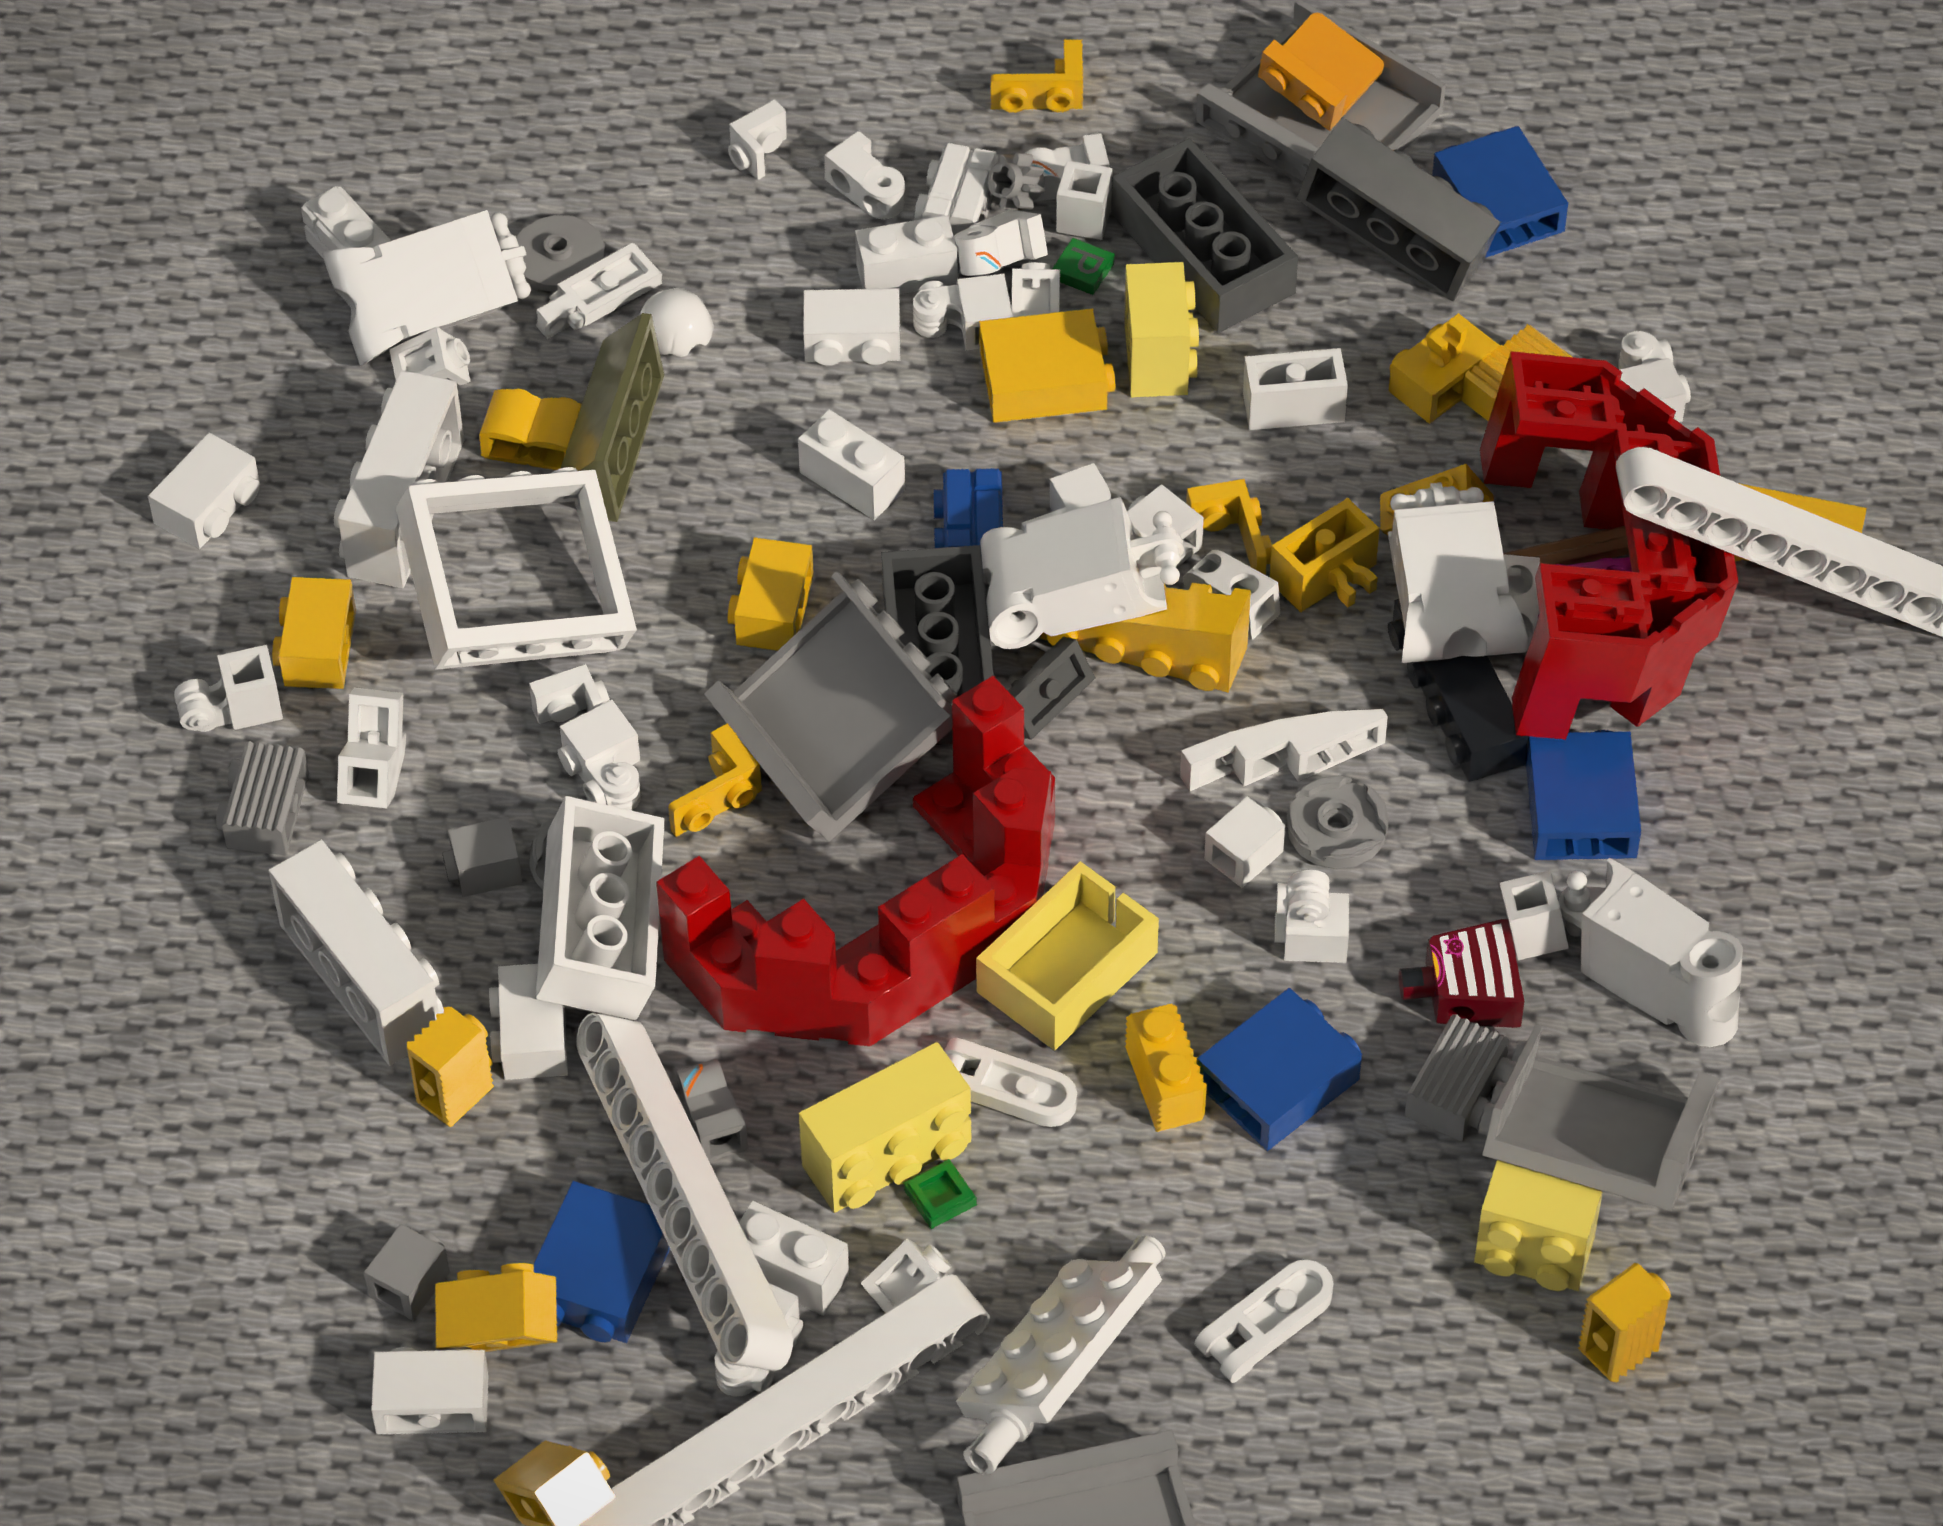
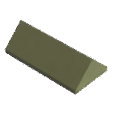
M647 313L640 314L602 341L561 468L573 467L577 471L596 470L608 520L614 522L618 521L664 378L652 314Z

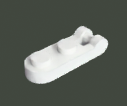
M952 1038L949 1040L944 1051L971 1088V1102L1047 1127L1063 1125L1075 1114L1077 1090L1075 1084L1068 1076L964 1039ZM964 1068L977 1069L974 1076L962 1073Z
M1308 1259L1297 1260L1289 1264L1202 1330L1195 1340V1346L1205 1357L1209 1358L1212 1355L1221 1364L1220 1372L1231 1383H1235L1251 1371L1257 1362L1327 1309L1333 1296L1334 1284L1332 1275L1325 1266L1316 1261ZM1236 1333H1239L1246 1342L1236 1349L1228 1340Z

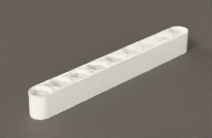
M1638 447L1630 449L1620 455L1616 461V472L1623 503L1626 510L1631 514L1943 637V566L1651 448Z
M597 1013L588 1014L578 1028L576 1037L578 1053L721 1358L730 1365L771 1371L782 1369L791 1356L793 1347L791 1330L641 1022Z
M956 1275L944 1276L611 1488L616 1497L579 1526L685 1525L694 1519L692 1513L705 1505L708 1508L716 1505L740 1488L737 1484L751 1475L754 1479L784 1461L783 1455L796 1446L801 1450L829 1432L830 1429L827 1426L841 1417L846 1421L874 1403L875 1401L872 1397L885 1389L891 1392L919 1374L917 1368L930 1360L934 1364L964 1345L961 1340L973 1332L977 1335L981 1334L989 1324L990 1316Z

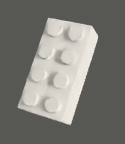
M401 370L394 387L387 388L384 393L381 405V418L378 425L372 424L369 428L366 438L365 456L362 462L357 461L353 466L350 476V491L347 498L340 499L336 506L334 526L340 529L339 556L345 559L348 577L404 589L411 570L397 517L396 506L407 486L417 481L433 479L438 483L448 482L464 443V433L457 382ZM430 514L431 521L434 514Z
M565 796L547 832L536 999L637 1020L653 992L656 982L659 928L656 882L661 879L665 818Z
M320 840L269 869L279 924L383 1059L391 1066L408 1056L407 1041H414V1035L422 1034V1028L429 1027V1021L436 1020V1014L444 1013L443 1006L435 992V987L439 986V980L434 969L425 958L418 961L412 954L410 942L403 929L397 923L389 925L382 916L383 909L372 890L369 888L362 890L354 881L356 879L354 871L342 853L334 855L323 840Z

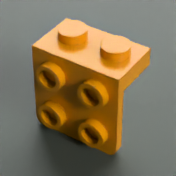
M1313 13L1283 46L1276 40H1273L1262 52L1258 77L1271 89L1279 92L1300 108L1309 118L1330 131L1382 74L1384 62L1321 13Z

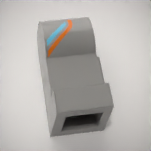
M713 1059L675 1071L678 1090L687 1117L708 1160L711 1161L747 1150L746 1122L740 1107L736 1105L731 1089L727 1087L719 1061ZM733 1134L732 1138L724 1144L713 1145L709 1143L710 1140Z

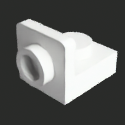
M775 99L729 124V156L739 170L747 169L757 180L765 176L764 153L776 150L783 140L787 139L786 110Z
M1039 262L1025 263L1022 265V269H1012L1013 317L1059 312L1060 270L1050 269L1049 264Z
M438 327L389 349L396 380L400 371L403 370L442 379L449 378L452 381H456L459 385L470 382L467 367L470 363V356L466 346L460 339L454 338Z
M586 664L529 683L532 710L539 724L551 720L564 722L573 718L578 711L587 709L588 712L610 701L602 680L593 681Z
M906 1239L861 1284L883 1311L887 1313L935 1281L947 1276V1272L952 1266L933 1245L929 1244L924 1249L911 1240Z

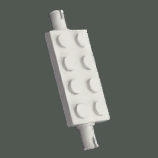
M1142 1235L1136 1237L1132 1246L1120 1261L1070 1260L1069 1263L1060 1269L1057 1278L1044 1294L1031 1305L1030 1311L1013 1332L1003 1339L1000 1348L983 1369L973 1376L970 1385L956 1402L965 1418L982 1419L988 1424L971 1446L967 1447L964 1451L965 1461L974 1471L984 1474L986 1471L987 1474H992L1016 1442H1024L1032 1432L1034 1423H1049L1161 1282L1162 1278L1156 1266L1163 1261L1166 1253L1164 1247L1157 1239L1147 1235L1145 1238Z

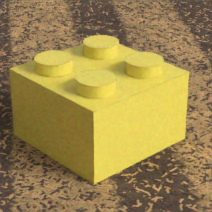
M1183 262L1126 264L1124 327L1131 397L1188 395L1189 378H1197L1196 349H1190V347L1199 346L1198 319L1193 318L1192 312H1188V310H1195L1194 281H1185Z
M1497 1160L1481 1209L1474 1263L1484 1265L1489 1272L1498 1276L1506 1277L1518 1274L1536 1279L1539 1285L1549 1290L1562 1291L1568 1288L1579 1291L1595 1238L1603 1191Z

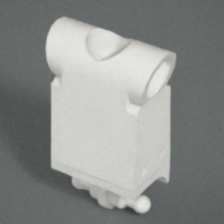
M486 210L377 245L373 248H346L322 253L334 290L351 308V322L348 332L360 367L395 345L408 341L435 327L442 330L492 314L506 305L518 302L517 298L525 299L529 296L531 288L524 277L526 265L523 259L527 254L524 246L519 247L516 236L509 233L508 221L503 213H494L489 217Z
M1441 482L1430 483V488L1418 489L1414 495L1395 494L1390 501V505L1394 510L1393 529L1388 532V539L1405 628L1402 663L1443 660L1458 656L1477 657L1523 653L1527 651L1528 638L1523 617L1516 602L1509 595V583L1494 501L1482 502L1484 494L1477 487L1459 491L1454 486L1443 487Z
M1118 497L1027 523L1024 531L1011 527H999L984 533L980 540L983 574L989 584L986 605L991 641L1003 649H1017L1032 643L1043 632L1049 636H1055L1166 610L1167 603L1164 584L1173 585L1179 580L1180 573L1176 566L1179 564L1180 558L1184 553L1182 538L1177 535L1175 529L1171 528V515L1166 511H1159L1153 517V525L1156 528L1153 534L1142 533L1134 527L1122 498Z
M1611 858L1607 859L1606 888L1586 887L1587 877L1583 872L1573 871L1567 878L1568 886L1559 896V906L1562 916L1567 921V932L1574 937L1581 936V972L1666 1025L1674 1022L1677 1023L1680 1032L1685 1038L1698 1046L1715 1047L1731 1040L1738 1030L1739 984L1741 982L1743 947L1740 941L1729 933L1709 931V922L1634 871Z

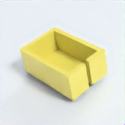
M1080 861L976 958L977 993L1055 1051L1158 953L1159 918L1123 892L1116 900L1115 928L1111 925L1115 921V886Z
M936 1042L799 1112L802 1167L834 1213L847 1206L851 1209L859 1208L868 1203L874 1197L876 1191L893 1182L897 1185H902L904 1182L917 1176L922 1167L939 1158L943 1161L954 1159L965 1150L967 1144L971 1142V1118L968 1116L971 1114V1088L940 1044Z

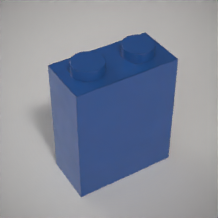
M1519 126L1500 132H1492L1485 137L1460 145H1452L1434 153L1432 176H1438L1446 180L1455 192L1470 202L1484 205L1491 211L1494 218L1501 222L1485 258L1565 232L1568 201Z
M1597 730L1594 732H1570L1566 740L1529 736L1525 761L1535 860L1637 858L1641 837V823L1631 731L1613 732L1610 730Z
M1289 987L1197 1058V1065L1200 1066L1203 1082L1207 1084L1206 1094L1265 1150L1269 1151L1360 1080L1362 1053L1351 1036L1344 1032L1339 1033L1324 1019L1322 1012L1316 1004L1308 999L1303 1000Z
M573 1181L533 1264L534 1273L556 1277L557 1326L565 1323L580 1328L587 1337L598 1342L607 1343L614 1339L627 1343L670 1247L649 1204Z

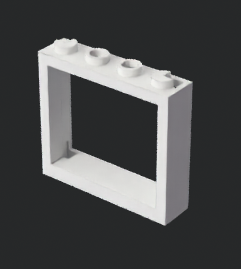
M565 467L555 470L550 474L531 475L527 471H518L503 478L485 479L481 475H471L456 482L438 483L433 479H425L407 486L396 506V512L435 670L606 653L624 649L637 628L596 470L577 471L576 468ZM575 501L604 615L458 629L430 514Z

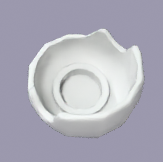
M673 288L660 291L650 297L642 307L640 314H652L660 355L672 354L684 357L688 355L694 346L698 344L706 346L711 339L714 324L702 300L685 289Z

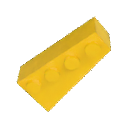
M1191 583L1189 590L1168 588L1164 584L1167 603L1166 610L1055 636H1049L1043 632L1040 635V639L1049 641L1053 646L1062 637L1077 639L1082 651L1095 654L1106 663L1116 664L1124 662L1141 667L1145 672L1155 677L1169 675L1189 681L1194 687L1203 691L1217 689L1229 693L1248 647L1251 590L1234 588L1231 595L1212 593L1211 585Z

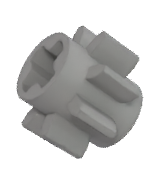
M1016 152L1015 155H999L1000 163H997L988 171L989 196L1001 198L1000 209H1033V200H1036L1045 192L1044 168L1031 166L1033 161V155Z

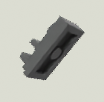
M1062 637L1021 679L1015 680L1011 684L1012 687L1008 692L1024 708L1025 739L1032 740L1095 679L1077 639Z

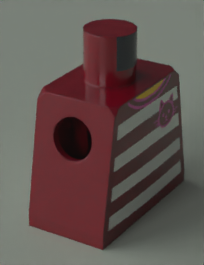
M1500 919L1433 935L1428 939L1426 966L1399 969V988L1402 1000L1432 997L1436 1024H1447L1452 1015L1458 1014L1461 1019L1467 1018L1471 1023L1476 1022L1479 1026L1521 1027L1525 1001L1508 919Z

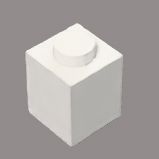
M1066 161L1057 192V233L1099 240L1103 239L1111 210L1113 168Z
M1247 796L1206 832L1204 859L1243 888L1283 852L1285 825L1272 809L1261 807Z
M1550 871L1500 882L1506 915L1509 920L1518 960L1569 949L1561 909Z

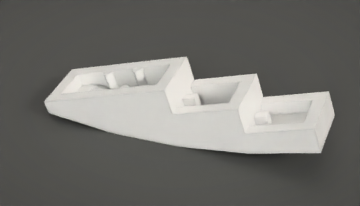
M1383 709L1330 711L1278 719L1228 732L1181 750L1180 778L1188 790L1192 791L1234 772L1242 785L1246 786L1288 767L1296 780L1301 781L1384 744L1388 716Z

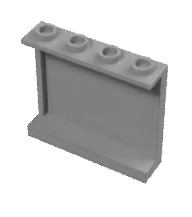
M1296 0L1294 2L1293 23L1275 40L1283 46L1310 15L1321 13L1381 58L1384 62L1382 74L1347 111L1343 118L1352 124H1360L1372 132L1375 139L1390 149L1403 152L1443 113L1446 84L1438 80L1433 74L1425 72L1402 59L1397 53L1388 51L1364 37L1359 31L1350 29L1321 9L1314 8L1302 0ZM1262 52L1222 89L1208 82L1197 92V123L1301 185L1311 158L1335 128L1334 126L1328 131L1318 122L1309 118L1300 108L1279 92L1271 89L1258 77Z
M837 571L831 577L843 591L745 682L732 692L718 680L704 693L803 820L829 842L952 730V700L958 697L956 692L939 674H936L933 678L928 675L925 669L931 663L912 642L904 646L898 639L904 633L900 625L885 610L878 615L872 606L878 602L875 595L859 579L850 584Z
M1535 1025L1527 1042L1518 1040L1512 1061L1508 1060L1502 1080L1498 1081L1495 1086L1491 1103L1487 1102L1478 1130V1133L1487 1136L1482 1155L1672 1211L1707 1127L1720 1078L1699 1072L1688 1099L1669 1095L1536 1056L1543 1026Z
M1173 1429L999 1467L992 1474H987L985 1471L984 1474L977 1472L957 1477V1502L964 1526H1196L1178 1468V1445Z

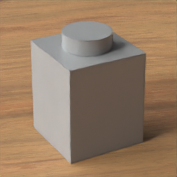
M508 817L448 830L451 850L442 852L448 882L459 881L462 897L523 884L519 855Z
M400 1224L364 1271L368 1296L414 1321L435 1293V1283L443 1282L450 1273L446 1248L433 1234L424 1230L416 1232Z

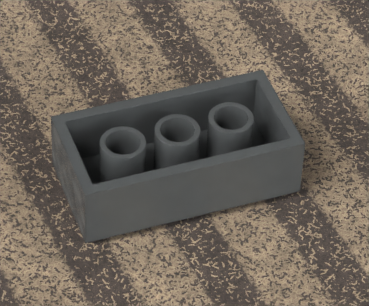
M1343 117L1311 158L1297 196L1298 201L1451 301L1456 299L1482 264L1501 223L1494 218L1487 207L1477 202H1470L1455 192L1446 180L1438 176L1429 175L1417 167L1407 154L1399 150L1390 149L1375 139L1369 129L1360 124H1352Z
M1191 138L1112 176L1111 214L1154 263H1184L1185 281H1194L1195 308L1217 333L1296 293L1298 255Z
M980 545L881 552L884 610L904 630V633L898 638L903 645L906 646L909 642H912L930 661L931 665L925 669L928 675L933 678L936 674H939L958 696L989 677L994 676ZM952 730L935 745L953 744Z

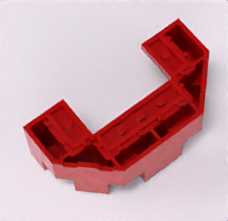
M1511 351L1480 446L1484 484L1532 488L1545 447L1593 451L1579 490L1583 525L1587 528L1611 529L1625 525L1632 572L1539 564L1535 582L1540 615L1512 695L1516 735L1566 740L1580 698L1609 701L1612 709L1633 725L1639 727L1681 695L1696 653L1718 637L1739 582L1734 554L1633 515L1626 510L1616 472V461L1620 455L1630 449L1647 447L1719 476L1720 471L1714 438L1698 427L1690 431L1674 419L1676 413L1674 409L1645 388L1639 392L1620 380L1623 372L1605 360Z
M994 676L989 677L952 700L953 773L913 797V807L958 857L878 906V924L836 950L835 933L804 898L768 921L762 917L748 900L731 909L730 890L700 856H697L656 882L664 961L724 1030L746 1032L747 1029L774 1032L775 1036L819 1041V1038L848 1041V1044L870 1047L976 979V958L1043 896L1055 825V777L1024 745V708Z

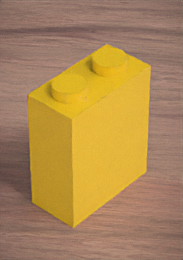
M1093 308L979 321V350L993 423L1107 410V392H1115V375L1112 363L1104 364L1103 356L1108 355L1107 335L1105 327L1096 326Z

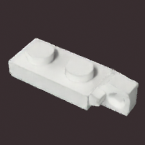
M631 243L558 283L557 291L549 297V303L537 309L536 327L547 339L569 326L573 330L580 329L583 325L587 326L661 285L662 273L635 243Z

